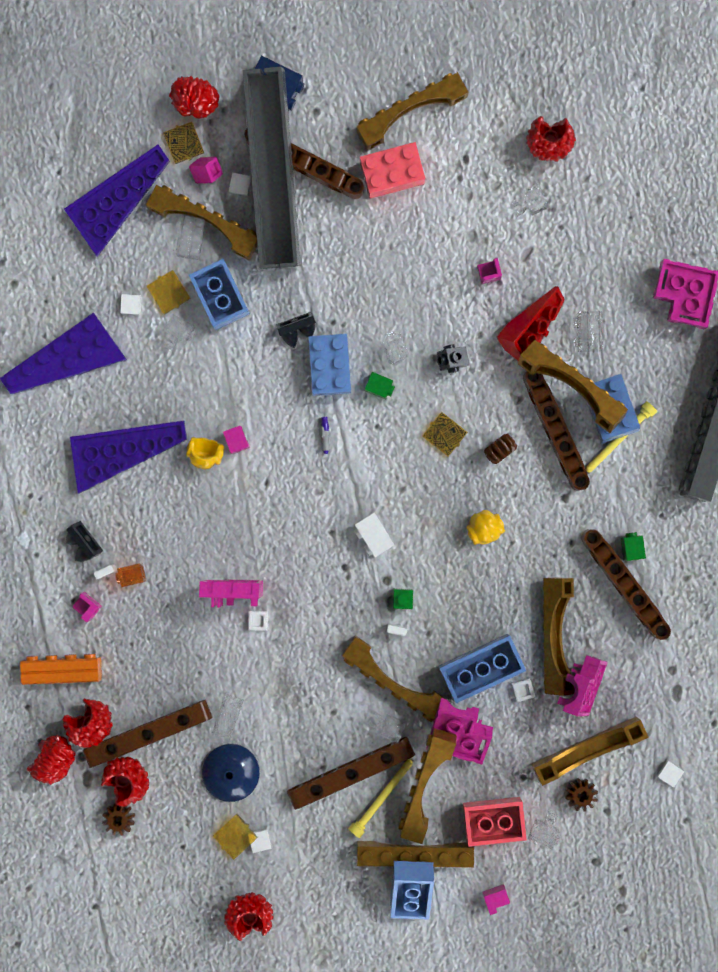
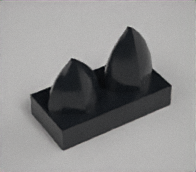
M308 312L278 323L276 327L286 344L295 348L298 340L297 330L299 329L306 337L313 336L316 322L312 312Z
M81 521L72 524L66 529L68 532L66 544H77L79 546L75 561L84 562L91 560L103 552V549Z

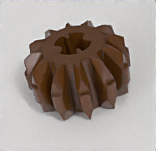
M503 434L486 447L484 453L492 464H497L516 450L517 444L509 434Z
M577 778V784L571 781L569 784L572 788L565 789L566 792L570 793L565 796V799L570 800L568 805L570 807L575 806L576 811H579L582 807V810L586 812L587 805L593 808L594 806L591 802L598 801L594 797V795L598 794V791L593 789L595 787L593 783L588 784L586 778L582 783ZM584 792L585 796L579 798L578 793L582 794Z
M115 803L113 807L108 806L106 808L107 812H104L102 815L105 818L102 824L109 825L106 831L108 832L112 829L113 836L117 832L121 836L124 835L125 831L130 832V826L135 824V821L132 820L135 817V813H129L132 807L129 806L125 809V807H119ZM121 816L122 820L117 822L115 819Z

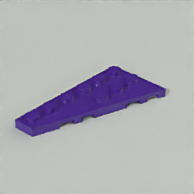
M158 144L64 208L97 257L169 164V159Z
M92 313L0 377V380L10 394H16L40 385L53 383L60 379H66L97 368L123 362L127 359L95 313Z
M185 421L70 437L78 494L186 441Z

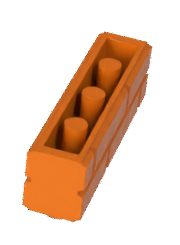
M76 654L65 655V658L58 659L57 655H47L45 659H38V656H27L26 660L20 662L21 685L99 682L102 680L101 657H96V654H84V658H76Z

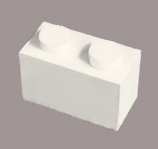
M375 513L355 524L356 529H354V532L359 540L361 538L365 540L366 545L364 548L369 556L373 554L377 557L394 546Z

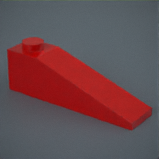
M558 286L553 287L507 323L497 336L503 349L517 361H519L520 355L534 340L541 343L543 337H547L549 333L547 329L551 321L556 319L565 300Z

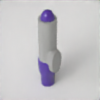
M321 417V426L319 427V436L322 437V451L324 454H328L330 451L328 417Z

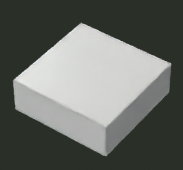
M232 172L229 193L248 196L252 177Z
M122 294L120 313L140 315L142 296Z
M113 564L94 573L96 580L116 572L117 568Z
M248 611V630L267 631L268 611Z
M388 624L387 632L406 636L407 627Z
M530 678L511 683L516 702L535 697Z
M667 760L657 774V777L675 787L684 771Z
M268 828L248 834L253 853L272 849Z

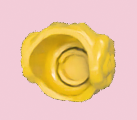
M192 437L187 445L186 456L190 458L191 464L204 470L210 469L215 464L220 465L224 453V445L207 438Z
M482 510L479 513L473 514L469 525L466 527L468 536L474 545L494 542L505 532L500 515L497 513L493 514L489 510Z

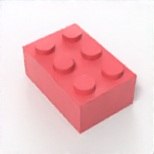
M416 142L360 156V166L369 199L425 184V175Z
M520 797L463 803L468 847L527 840L523 802Z

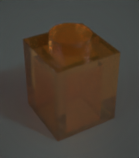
M143 563L117 568L118 572L115 573L117 583L121 584V587L147 581Z

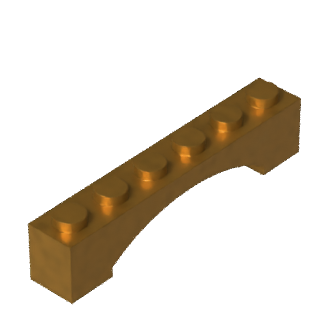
M458 72L455 74L449 73L442 78V81L428 84L425 90L413 92L408 96V99L396 101L388 110L382 109L373 118L361 120L357 126V133L366 150L369 151L384 143V135L388 129L408 112L435 103H449L451 107L466 99L469 92Z
M162 185V187L155 186L146 203L149 210L165 218L168 214H182L199 218L211 224L230 241L233 253L250 261L258 246L257 233L251 229L244 230L240 228L241 225L233 220H230V222L224 220V216L216 211L211 213L206 210L207 207L198 202L196 205L189 202L190 199L183 194L177 196L172 193V189L165 185Z
M534 340L520 355L518 365L530 374L539 373L559 379L582 395L595 413V423L607 432L611 433L624 419L628 409L622 402L616 401L606 390L600 389L590 378L584 377L575 367L565 363L559 355L549 351L544 344Z
M543 578L545 694L572 695L575 693L574 685L566 681L567 674H571L563 651L562 623L566 606L570 598L574 597V578Z
M355 635L342 654L345 658L343 661L351 667L354 665L359 667V672L367 678L371 676L376 679L375 683L383 689L385 687L389 688L392 691L391 695L398 700L403 698L408 702L406 704L414 711L420 710L424 713L422 716L432 722L441 698H446L436 691L432 693L417 692L393 681L374 661L370 653L371 646Z
M634 717L534 762L532 766L539 782L543 786L559 779L570 770L596 757L625 746L634 745L649 737L642 721L638 717Z
M434 728L432 735H428L426 740L428 748L426 752H422L420 759L422 766L421 769L417 768L414 778L417 780L416 785L411 786L409 792L411 800L410 802L406 801L403 811L406 815L399 822L400 838L423 844L429 820L423 812V792L433 772L444 761H451L457 741L456 734Z
M357 841V866L394 867V861L433 862L434 867L474 868V846L468 847L467 842H453L443 845H396L379 843L377 841Z

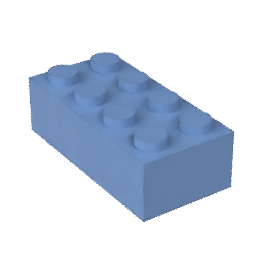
M509 634L503 635L438 666L455 703H459L526 671Z

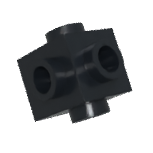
M454 344L443 347L444 350L437 352V363L440 371L448 370V373L459 372L460 368L469 365L466 346L455 348Z

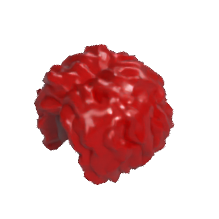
M192 76L178 77L177 81L171 85V92L169 93V97L172 99L171 104L184 117L192 115L197 119L206 118L219 106L220 96L218 90L211 86L208 80L204 81L198 77L195 79Z
M540 116L531 123V129L527 131L528 134L526 136V145L530 148V153L534 157H538L539 160L546 162L549 160L558 162L559 159H564L572 151L576 141L574 130L567 118L550 126Z
M84 698V716L72 717L64 715L62 721L69 742H72L75 746L89 748L93 745L98 746L105 737L110 735L113 723L111 722L112 713L109 711L108 705H104L100 701Z
M53 735L47 737L46 740H41V743L38 744L41 753L38 754L34 763L27 767V771L30 772V775L35 780L52 785L67 776L70 765L75 761V751L72 750V746L68 744L67 739L60 735Z
M116 757L115 760L108 761V765L103 770L101 786L114 787L115 804L125 807L131 802L135 804L137 801H141L149 789V779L147 778L148 772L145 771L144 766H141L140 761L131 757Z
M251 892L241 896L236 895L235 899L231 900L230 904H228V908L225 909L224 924L228 931L239 941H242L246 935L250 934L252 929L261 932L262 936H266L272 928L271 920L274 918L272 915V904L266 901V898L261 894L256 895Z

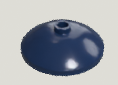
M224 744L215 748L205 759L202 768V778L206 789L215 798L226 802L240 801L249 796L256 788L260 776L259 764L254 754L246 747L238 744ZM231 772L233 774V777L228 778L226 776V773Z

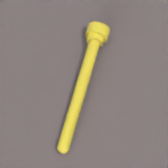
M646 401L641 406L642 409L636 417L640 424L645 418L653 417L657 410ZM627 436L612 440L586 466L585 470L588 473L592 472Z
M408 759L405 761L361 819L349 826L348 829L355 836L361 838L365 833V825L413 765L412 760Z

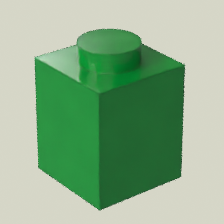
M372 372L365 391L386 400L387 396H392L395 386L392 385L393 380Z
M637 532L625 533L626 537L620 538L623 560L646 559L643 535L637 536Z
M393 588V609H413V589Z

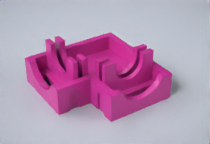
M663 259L660 262L659 278L653 293V299L671 303L667 318L668 322L688 324L705 330L709 325V316H711L714 303L713 298L715 297L718 285V271ZM665 270H668L664 289H661ZM680 315H683V316H688V317H692V318H697V319H699V322H698V321H694V320H690V319L681 318V317H679V316H680Z
M202 580L199 586V597L211 598V607L217 606V608L223 606V598H227V606H233L235 598L250 599L251 606H258V599L263 596V580Z
M586 655L583 665L573 664V666L581 670L572 669L571 671L576 673L575 676L567 674L566 681L574 685L575 693L569 699L559 697L557 704L564 706V712L577 717L590 715L608 664L607 661Z
M441 698L430 735H432L434 728L456 734L457 741L452 756L482 765L492 739L493 727L481 724L482 720L480 719L476 723L479 708L467 707L466 710L453 707L447 699ZM482 740H486L483 749L479 750Z

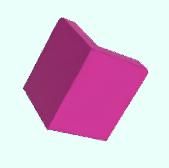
M200 157L189 166L194 181L197 184L213 183L223 175L217 157Z
M498 258L493 259L491 262L477 265L481 284L498 281L502 278Z
M241 426L223 432L231 454L250 448Z
M82 592L79 595V599L73 605V608L82 615L81 618L86 622L91 621L102 607L86 592Z
M504 884L482 891L490 915L497 913L496 908L510 903Z

